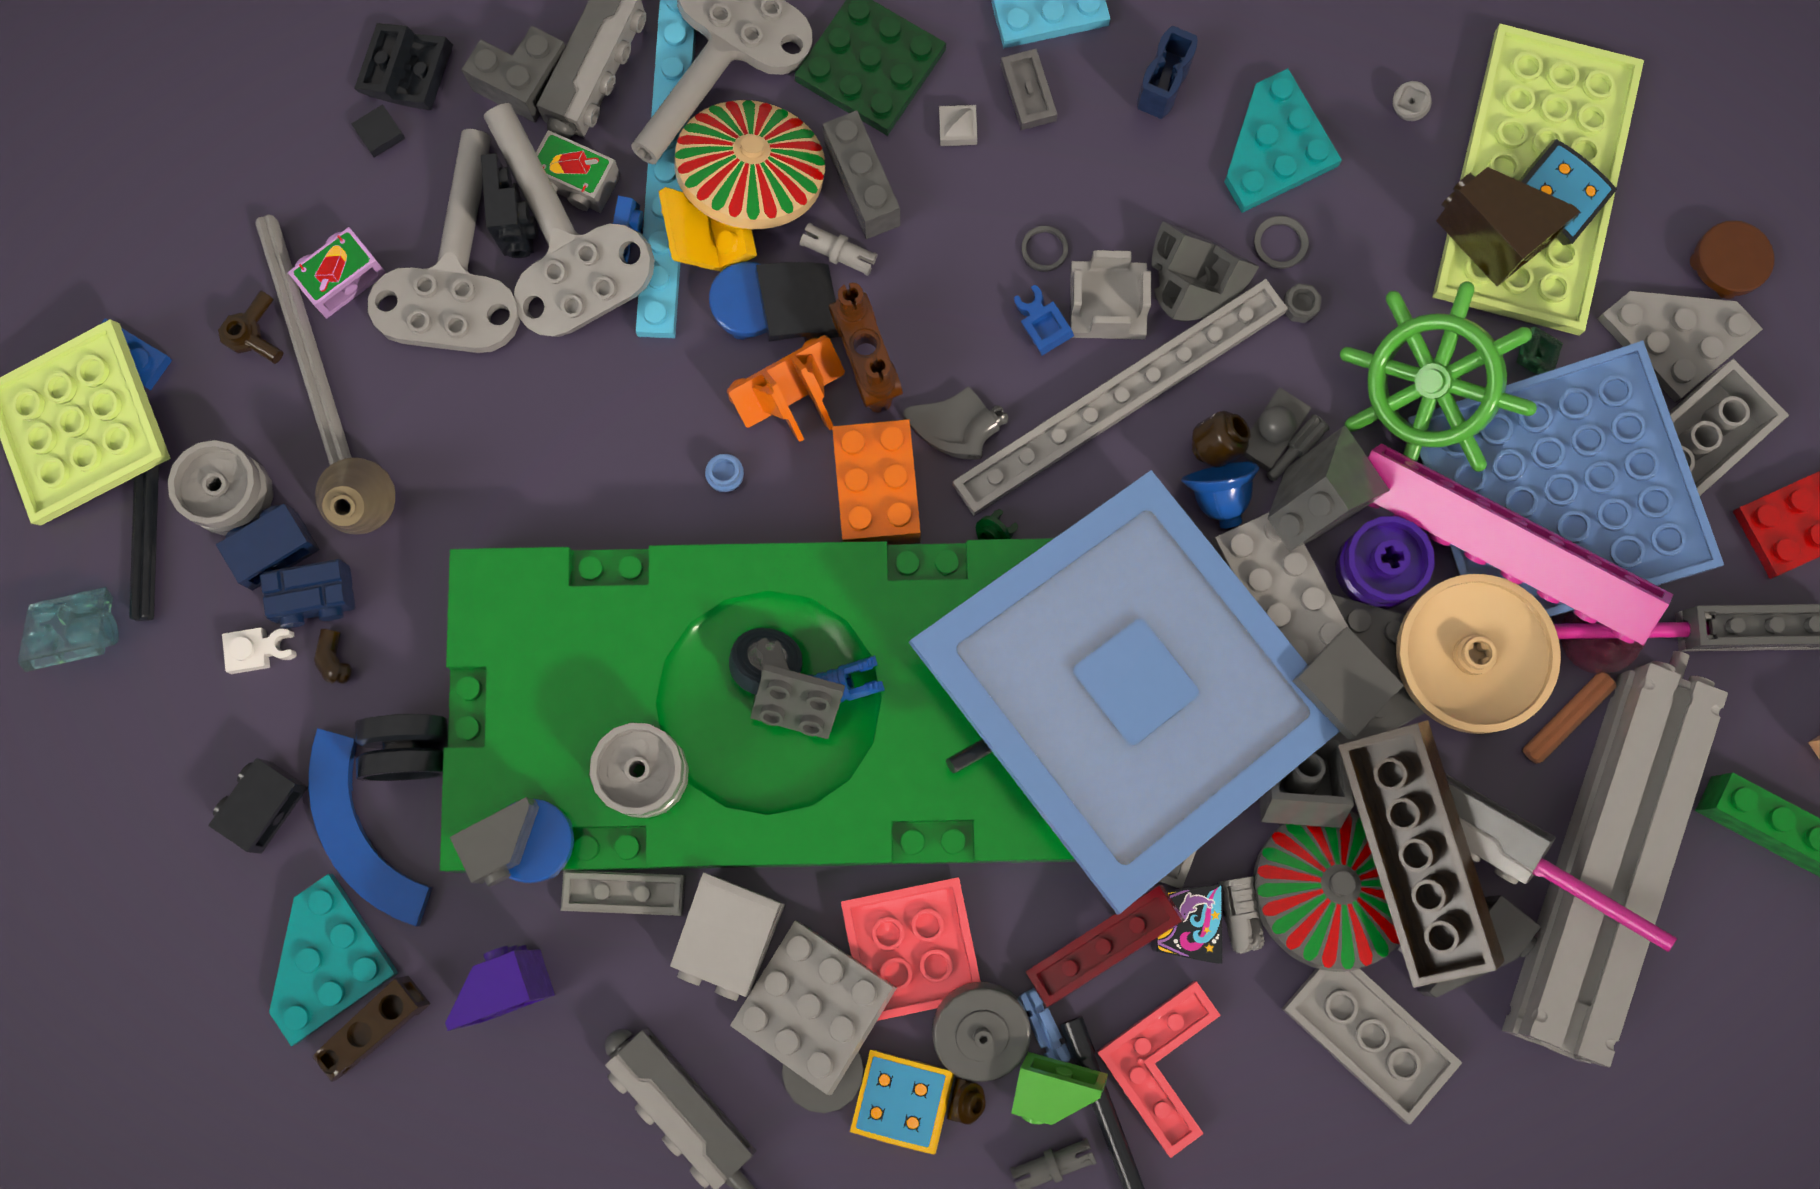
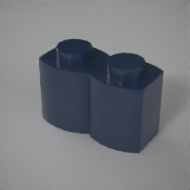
M1171 26L1166 30L1160 39L1155 59L1145 71L1137 100L1138 110L1160 119L1164 118L1171 111L1180 85L1189 73L1197 48V35L1175 26Z

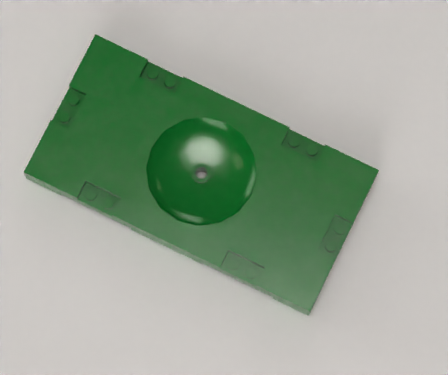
M1054 538L967 540L966 543L887 545V541L649 545V549L571 550L570 547L450 549L446 667L450 669L448 748L443 750L440 871L466 873L450 836L525 797L549 802L558 807L571 820L574 846L571 857L562 870L1077 862L993 752L956 773L950 771L946 764V759L982 738L908 643L912 638ZM756 628L775 629L787 634L799 646L803 661L801 674L816 675L817 673L837 669L838 666L875 655L878 666L868 671L853 673L851 676L855 688L876 680L883 682L885 691L841 702L829 738L808 736L796 730L767 725L762 721L750 718L755 702V694L744 690L734 681L729 669L730 652L737 638L746 631ZM757 653L751 656L752 665L758 662L761 663V658L758 657ZM628 723L650 724L666 732L682 748L689 766L688 784L680 801L666 813L651 818L630 817L606 806L595 793L589 775L591 756L598 742L613 728ZM639 764L635 766L633 772L637 774L636 778L644 774L645 766Z

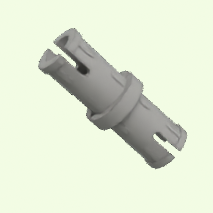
M812 223L807 224L805 228L807 232L802 234L800 240L801 246L808 247L830 257L829 262L836 265L840 262L864 273L866 276L870 274L872 270L871 264H875L877 253H872L848 242V237L842 234L837 237L814 226Z

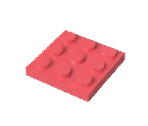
M959 877L841 901L851 957L897 987L877 1021L936 1009L942 1000L955 989L969 983L981 982Z

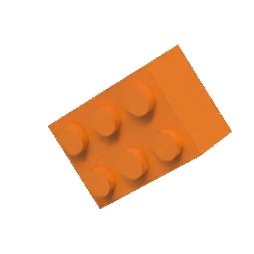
M910 419L832 426L842 541H887V545L920 543L921 531Z

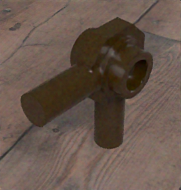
M260 291L244 314L228 315L218 329L220 342L238 354L253 350L272 363H278L283 357V351L261 338L260 327L257 323L274 299L265 292Z

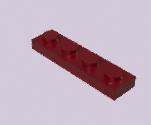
M1159 885L1137 899L1120 914L1112 915L1027 970L1026 974L1046 1007L1052 1006L1185 920L1163 885Z

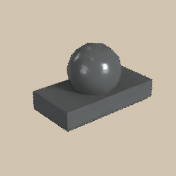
M1279 387L1250 430L1249 447L1243 456L1264 470H1271L1311 410V407Z

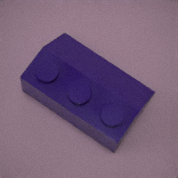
M507 945L484 953L485 962L472 967L445 1022L447 1031L481 1024L555 996L541 950H528L526 945L519 947L517 945L508 947Z

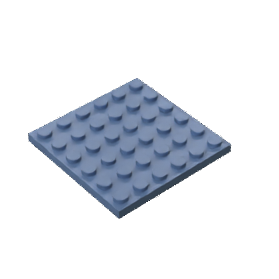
M1643 340L1506 385L1505 393L1533 401L1537 406V410L1532 416H1524L1499 408L1492 421L1474 436L1487 462L1486 468L1481 472H1476L1471 468L1459 443L1444 447L1421 448L1420 457L1424 466L1656 586L1724 566ZM1468 398L1456 402L1465 421L1475 413L1481 402ZM1441 407L1436 408L1428 430L1445 431L1451 429ZM1416 415L1408 417V421L1412 425ZM1450 544L1460 575L1487 574L1504 578L1500 574V569L1488 563L1485 565L1475 563L1464 555V550ZM1524 582L1517 584L1532 594L1541 603L1550 617L1574 610L1562 602L1555 604L1543 599L1537 594L1536 588Z

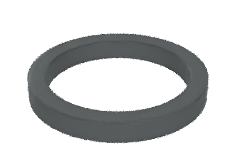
M1039 226L1033 228L1025 235L1021 252L1024 261L1031 268L1041 272H1048L1057 269L1064 263L1068 253V243L1065 236L1058 229L1050 226ZM1042 232L1051 233L1061 241L1063 254L1057 262L1051 265H1039L1030 259L1027 254L1026 245L1035 234Z

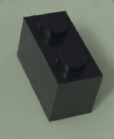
M256 758L254 762L248 763L241 770L237 777V782L239 783L232 793L222 798L213 811L214 818L208 826L244 851L262 854L308 789V786L271 761Z

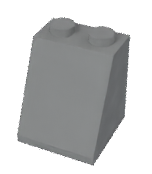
M703 873L670 967L678 969L677 977L686 982L700 986L701 981L705 980L717 985L715 993L728 999L737 1001L739 995L749 996L786 904L714 875Z

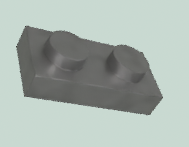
M1037 49L1002 57L1000 65L1021 130L1055 122L1058 114Z

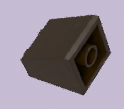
M1487 167L1476 177L1472 173L1467 174L1454 186V192L1441 204L1445 209L1436 222L1498 287L1552 243L1580 211L1574 205Z

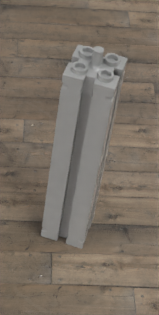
M1673 651L1669 664L1652 661L1643 666L1635 667L1634 671L1629 670L1618 674L1615 694L1610 698L1556 866L1654 925L1658 918L1721 718L1719 711L1721 708H1724L1728 692L1715 688V683L1707 678L1690 676L1688 681L1684 680L1683 676L1690 656L1680 651ZM1550 882L1537 924L1541 926L1534 936L1537 938V942L1525 957L1510 1003L1511 1012L1509 1015H1506L1502 1031L1531 1043L1544 1046L1551 1051L1576 1061L1610 1068L1615 1054L1614 1045L1619 1041L1650 941Z

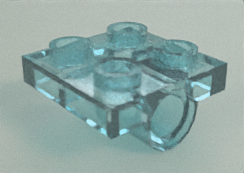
M103 587L29 604L18 657V663L23 670L28 672L102 655L105 653V647L115 645L119 639V632L116 621L111 614L113 596L108 589Z

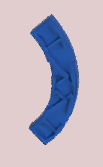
M317 728L311 749L308 790L315 828L326 854L346 883L363 899L397 920L414 926H420L433 887L419 883L404 875L390 863H387L373 848L358 815H356L352 801L353 764L358 744L354 738Z

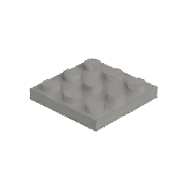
M794 921L730 1026L823 1093L832 1095L897 987L801 922Z

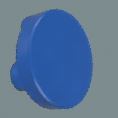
M739 262L726 267L716 276L709 292L710 309L715 321L722 329L740 340L756 337L767 332L755 273L756 265L760 264L756 262Z
M534 799L539 806V810L519 865L509 869L511 874L509 878L518 882L538 883L556 877L569 861L573 851L574 834L571 820L555 805L538 799Z

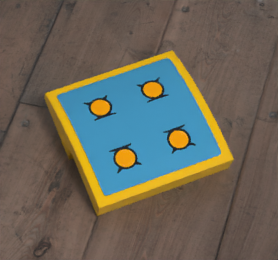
M870 1050L850 1132L893 1145L936 1154L954 1074L945 1068L920 1061H912L877 1050Z

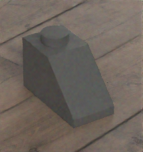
M525 797L450 836L471 883L483 884L486 882L487 887H490L511 876L509 869L520 864L539 810L536 800Z

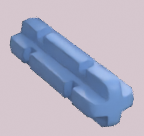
M1035 988L1025 991L1018 999L1023 1004L1026 1012L1028 1011L1030 1027L1040 1048H1045L1046 1050L1044 1056L1068 1062L1071 1059V1055L1066 1044H1061L1059 1040L1062 1036L1049 1008L1044 1009L1042 1004L1044 1002Z

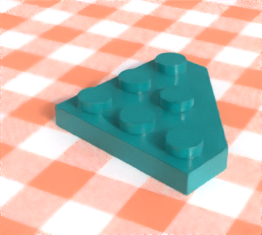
M1288 68L1256 83L1224 181L1241 213L1338 167L1342 161Z
M327 874L293 899L269 1010L271 1017L290 1046H294L399 973L333 874Z

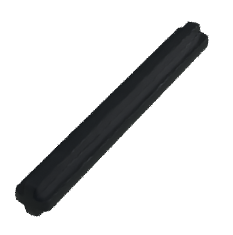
M159 465L134 477L129 617L135 621H149L154 618Z

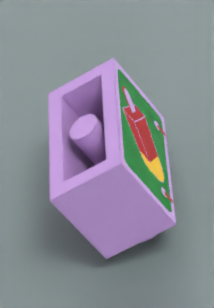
M348 227L344 231L330 236L326 244L313 254L300 258L295 267L288 271V274L312 304L327 319L377 282L386 272L350 227Z

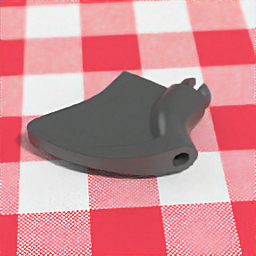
M969 386L945 401L910 406L904 410V417L906 420L910 419L911 428L927 444L949 456L970 460L982 458L984 442L999 431V427L1005 425L1009 419L1000 405H996L991 410H988Z

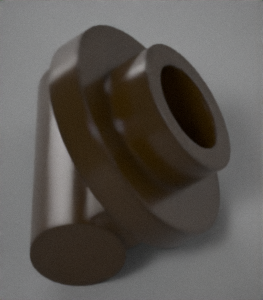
M956 1077L946 1119L966 1125L974 1123L985 1109L986 1102L983 1088L977 1083Z

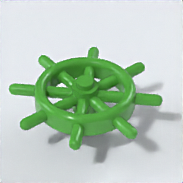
M1469 281L1460 284L1450 314H1427L1412 318L1400 293L1390 291L1386 295V302L1398 326L1382 340L1374 354L1351 347H1344L1340 351V358L1344 362L1369 369L1367 379L1368 394L1372 405L1349 417L1345 422V426L1350 432H1355L1379 419L1392 434L1407 442L1403 455L1416 462L1422 447H1444L1459 443L1471 468L1476 472L1483 471L1487 466V462L1474 436L1492 421L1499 408L1524 416H1532L1537 410V406L1533 401L1505 393L1507 372L1503 354L1528 342L1532 337L1531 330L1527 327H1521L1495 341L1481 326L1466 319L1465 317L1475 290L1474 285ZM1432 330H1444L1434 360L1421 333ZM1459 335L1471 342L1477 351L1450 364ZM1406 342L1420 368L1393 360L1396 353ZM1485 364L1487 374L1486 387L1461 380V376ZM1388 375L1414 382V384L1390 396L1388 391ZM1452 394L1481 402L1475 413L1465 421ZM1422 397L1412 425L1397 410ZM1437 401L1451 427L1449 430H1428Z

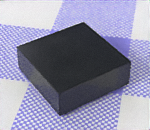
M383 104L351 123L374 158L405 139Z

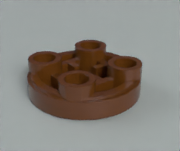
M1733 220L1721 222L1709 229L1699 239L1695 251L1690 257V265L1697 271L1701 280L1724 299H1732L1735 296L1745 295L1757 289L1770 277L1775 261L1772 245L1761 230L1749 223Z

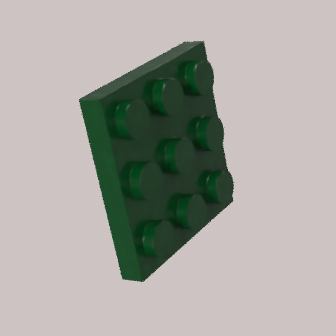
M846 0L795 73V82L848 113L858 111L863 122L888 136L946 51V43L873 0Z

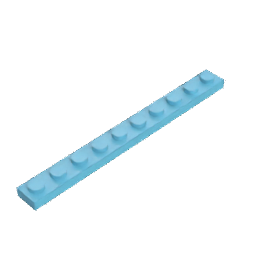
M660 0L651 118L695 58L696 30L682 18L677 7V0ZM682 129L657 163H648L643 236L651 245L655 262L654 273L647 288L638 295L636 334L638 337L675 338L681 262L674 261L671 257L659 190L667 187L682 192L674 167L675 147Z

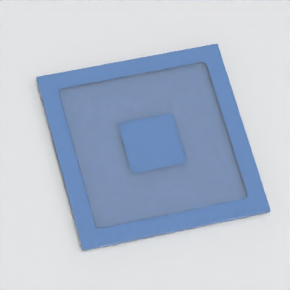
M1152 470L908 642L1117 915L1134 903L1340 732L1293 682L1296 676L1308 664Z

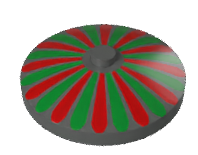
M1350 812L1341 828L1283 824L1267 839L1258 854L1254 867L1255 897L1263 926L1272 939L1286 953L1296 960L1317 969L1345 972L1361 969L1381 960L1400 944L1359 814Z

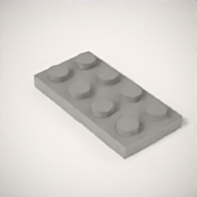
M1269 513L1215 537L1212 542L1218 554L1307 664L1341 630L1348 627L1305 544L1289 551L1268 520Z
M1316 968L1281 1008L1404 1123L1409 1125L1462 1064L1453 1053L1361 969L1333 972Z

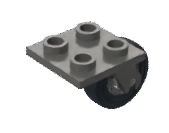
M756 628L741 634L732 646L729 657V669L734 681L741 688L755 694V702L750 718L762 721L767 725L781 726L802 732L808 736L828 739L845 685L801 674L803 662L801 650L791 637L781 631L771 628Z

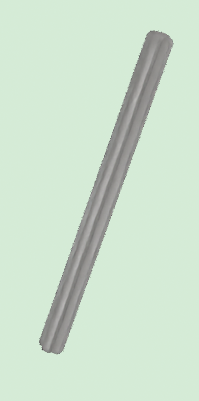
M271 214L258 217L255 224L329 464L331 465L344 458H352L299 286L288 274V271L293 269L279 222Z

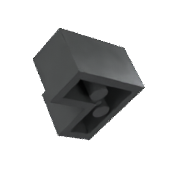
M531 26L513 56L480 39L461 70L472 91L499 105L510 103L515 113L535 123L540 116L537 103L566 46L563 41Z

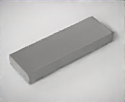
M563 870L560 911L682 916L685 875Z

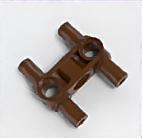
M852 282L849 283V289H846L845 285L839 288L838 299L836 302L829 304V310L854 371L865 407L869 406L873 412L879 413L882 412V407H884L885 411L891 407L892 400L897 396L903 395L896 369L892 361H890L878 329L866 292H863L859 284ZM867 343L873 345L875 351L870 355H860L856 352V348L861 344Z

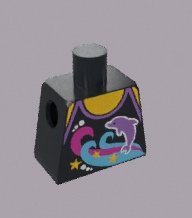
M1222 885L1168 891L1167 893L1185 921L1151 942L1152 951L1222 964Z

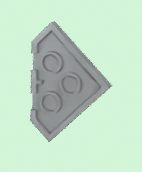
M1629 291L1597 318L1623 347L1642 340L1644 341L1658 383L1674 402L1687 394L1763 330L1737 301Z

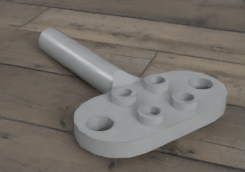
M677 0V7L682 18L692 28L703 34L708 42L631 145L634 153L643 161L649 164H656L732 61H744L768 74L784 75L796 71L810 53L813 43L812 29L807 18L797 8L784 0ZM787 42H793L799 46L801 51L796 54H789L783 50L782 45Z
M504 103L488 110L484 114V119L549 246L547 254L527 268L520 275L515 286L514 298L517 302L520 320L528 329L539 335L560 337L573 333L637 297L647 288L654 273L655 259L651 245L645 237L629 226L611 223L597 227L586 234H578L512 105ZM636 243L640 248V258L636 263L630 265L624 259V250L629 244ZM536 297H539L544 303V311L538 318L532 317L529 312V304Z
M464 129L461 132L437 263L427 269L397 268L384 274L371 289L368 296V314L373 325L389 340L408 345L484 353L493 352L505 346L516 334L520 318L518 317L517 302L511 290L499 280L473 275L468 272L483 188L481 155L489 154L491 137L483 131ZM391 295L397 297V305L394 309L390 311L380 310V302L384 297ZM496 310H508L509 318L504 324L494 325L491 323V316Z

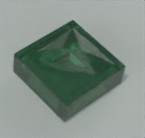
M1537 326L1529 328L1532 332V337L1528 342L1521 345L1516 363L1536 375L1554 370L1563 342Z

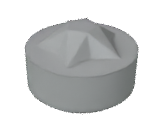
M1418 81L1402 84L1393 96V107L1396 114L1406 121H1417L1423 118L1429 112L1432 105L1429 89Z

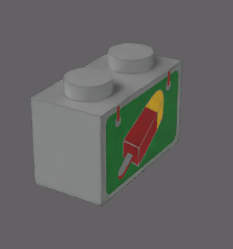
M548 130L536 154L555 192L568 198L569 203L578 209L588 211L590 208L601 213L621 176L616 161Z

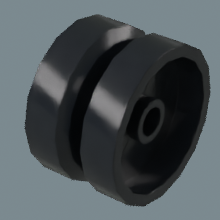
M392 714L357 720L355 722L356 743L365 748L381 750L364 752L356 758V779L362 781H407L443 776V751L437 748L421 747L440 744L447 738V719L443 716L429 714Z

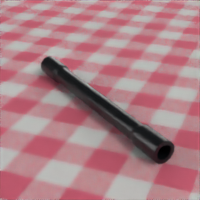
M1080 1016L1061 1023L1060 1027L1076 1064L1101 1072L1083 1017ZM1105 1084L1101 1098L1091 1104L1123 1189H1145Z

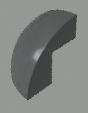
M1162 221L1152 254V267L1156 268L1159 273L1160 286L1154 289L1156 298L1166 314L1172 319L1179 321L1205 318L1225 306L1246 288L1259 268L1258 265L1221 245Z

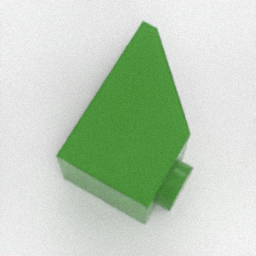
M1028 1052L1020 1067L1011 1114L1021 1116L1025 1121L1032 1124L1045 1123L1053 1125L1100 1099L1108 1074Z

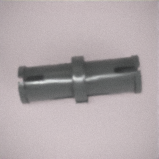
M1087 1137L1055 1152L1052 1149L1043 1151L1045 1156L1016 1167H1011L1013 1179L1031 1174L1030 1177L1015 1182L1017 1189H1032L1053 1179L1057 1183L1063 1180V1175L1092 1164H1097L1092 1152L1076 1158L1077 1154L1091 1149Z

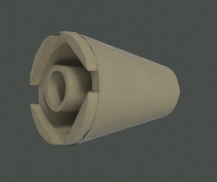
M344 458L331 464L321 474L315 490L317 508L324 520L341 532L348 534L369 533L381 527L391 516L395 505V485L388 472L376 462L362 458Z

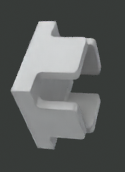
M1106 250L1093 251L1091 261H1072L1070 266V328L1074 334L1072 338L1145 339L1147 335V315L1151 307V271H1147V263H1132L1131 251Z

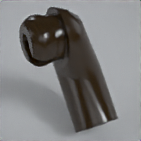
M321 629L314 656L315 665L325 681L331 684L334 682L345 684L350 679L352 669L349 664L340 663L336 656L341 633L334 630Z

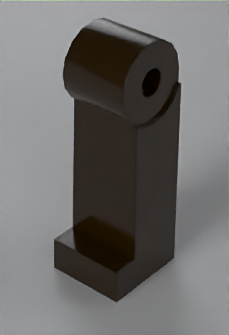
M409 976L395 978L313 1055V1059L329 1080L333 1082L350 1071L361 1059H365L412 1017L419 1015L430 1005V1002Z

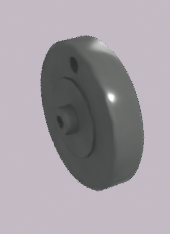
M974 982L955 989L942 1000L933 1017L932 1038L939 1060L951 1073L968 1081L987 1082L1009 1074L1021 1063L1030 1045L1031 1027L1023 1004L1010 990L995 983Z

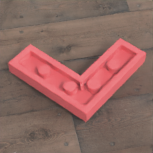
M1197 981L1187 985L1096 1051L1170 1158L1204 1134L1155 1064L1221 1016Z

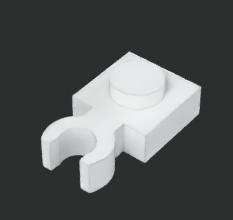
M260 627L222 634L225 671L230 674L270 668L269 657L271 656L282 660L295 658L297 656L295 651L291 649L281 651L280 649L281 641L285 638L295 637L294 632L288 629H278L267 637V631Z

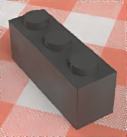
M858 111L823 123L824 144L865 238L869 239L899 227L900 206Z

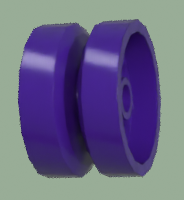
M1380 516L1363 524L1342 544L1335 561L1336 578L1342 591L1351 600L1388 610L1403 604L1409 598L1418 594L1430 581L1435 567L1434 549L1427 534L1414 522L1399 516Z

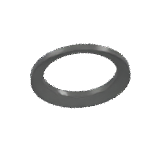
M1274 216L1260 224L1254 236V248L1258 257L1265 264L1279 269L1290 268L1298 264L1306 255L1309 246L1308 235L1304 227L1295 219L1287 216ZM1285 225L1297 233L1301 246L1296 257L1286 262H1278L1266 256L1261 247V236L1269 227Z

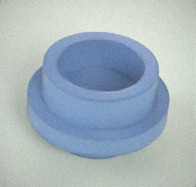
M719 454L708 462L705 476L708 484L716 491L730 492L742 483L744 469L741 462L735 456Z

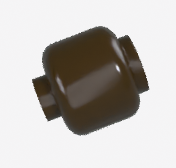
M1227 411L1217 412L1198 423L1193 429L1192 451L1199 461L1215 468L1223 467L1246 453L1249 447V439L1251 438L1250 429L1240 415Z

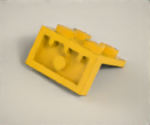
M667 187L659 190L669 249L674 261L721 272L732 264L747 262L757 256L752 229L733 227L710 218L698 210L681 191Z

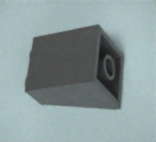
M1343 426L1285 470L1269 512L1268 520L1287 549L1291 551L1332 531L1390 490L1348 428Z

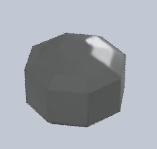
M1298 283L1286 292L1283 299L1284 304L1288 308L1285 313L1290 321L1306 323L1318 314L1321 305V295L1313 285Z

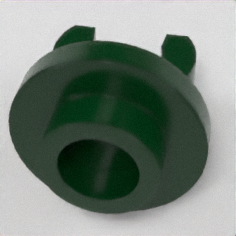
M998 509L991 516L982 517L977 522L975 528L978 540L1011 539L1018 529V524L1015 522L1010 527H1006L999 520L1003 511Z

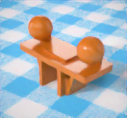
M823 335L820 338L807 340L802 348L748 378L735 380L727 389V393L747 428L773 415L786 419L794 436L801 442L804 440V437L788 406L809 395L823 423L829 430H832L834 425L822 402L824 386L843 376L845 370L828 336Z

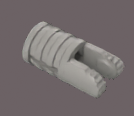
M1254 876L1218 882V885H1222V908L1225 913L1224 918L1233 951L1242 954L1249 952V950L1261 949L1265 941L1255 897Z

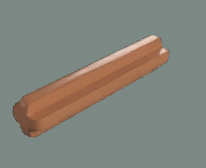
M1605 672L1596 674L1523 747L1525 756L1535 764L1543 762L1616 688V682Z

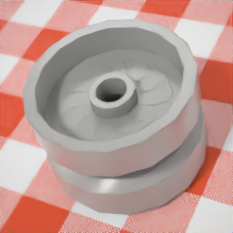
M222 441L200 442L183 451L172 465L168 477L169 498L176 510L190 521L211 533L224 536L238 526H247L259 519L260 513L269 508L273 500L272 480L265 468L231 443Z
M628 723L613 728L598 742L591 756L589 775L595 793L606 806L630 817L651 818L666 813L680 801L688 784L689 766L682 748L666 732L650 724ZM638 764L645 766L644 774L636 778L637 774L633 772L635 766Z

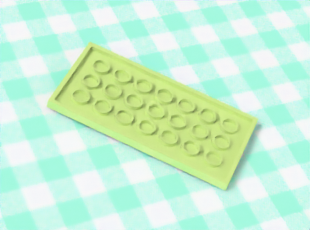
M1499 24L1494 33L1460 180L1469 173L1476 177L1487 167L1519 180L1552 140L1558 139L1586 158L1617 187L1644 60ZM1615 193L1573 244L1563 246L1556 238L1498 287L1447 233L1433 298L1454 303L1460 284L1469 281L1475 288L1469 306L1471 308L1580 336L1585 331Z

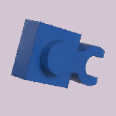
M618 195L613 224L626 225L640 232L643 224V211L640 210L641 205L633 198ZM630 244L624 250V259L627 263L630 254Z
M1033 285L1031 286L1035 296L1033 302L1023 303L1018 295L1014 297V302L1018 311L1022 315L1028 316L1021 320V323L1042 356L1074 337V334L1054 301L1044 306L1045 300L1040 288Z

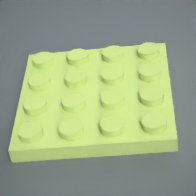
M109 319L0 377V440L31 524L43 525L171 459L120 323Z

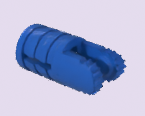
M875 655L838 666L837 669L809 675L845 685L841 702L885 691L883 682L876 680L855 688L851 676L853 673L868 671L878 666Z

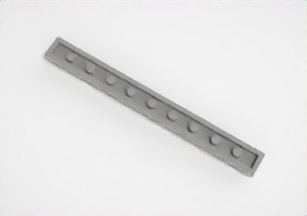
M1267 279L1263 280L955 479L952 483L953 487L973 516H975L1284 315L1288 310L1287 306Z

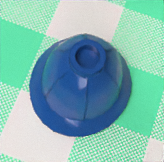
M1232 462L1219 468L1209 467L1182 477L1181 482L1194 490L1196 501L1207 517L1218 520L1220 528H1232L1243 522L1241 514L1248 508L1252 499L1253 478L1259 471V465L1254 462Z

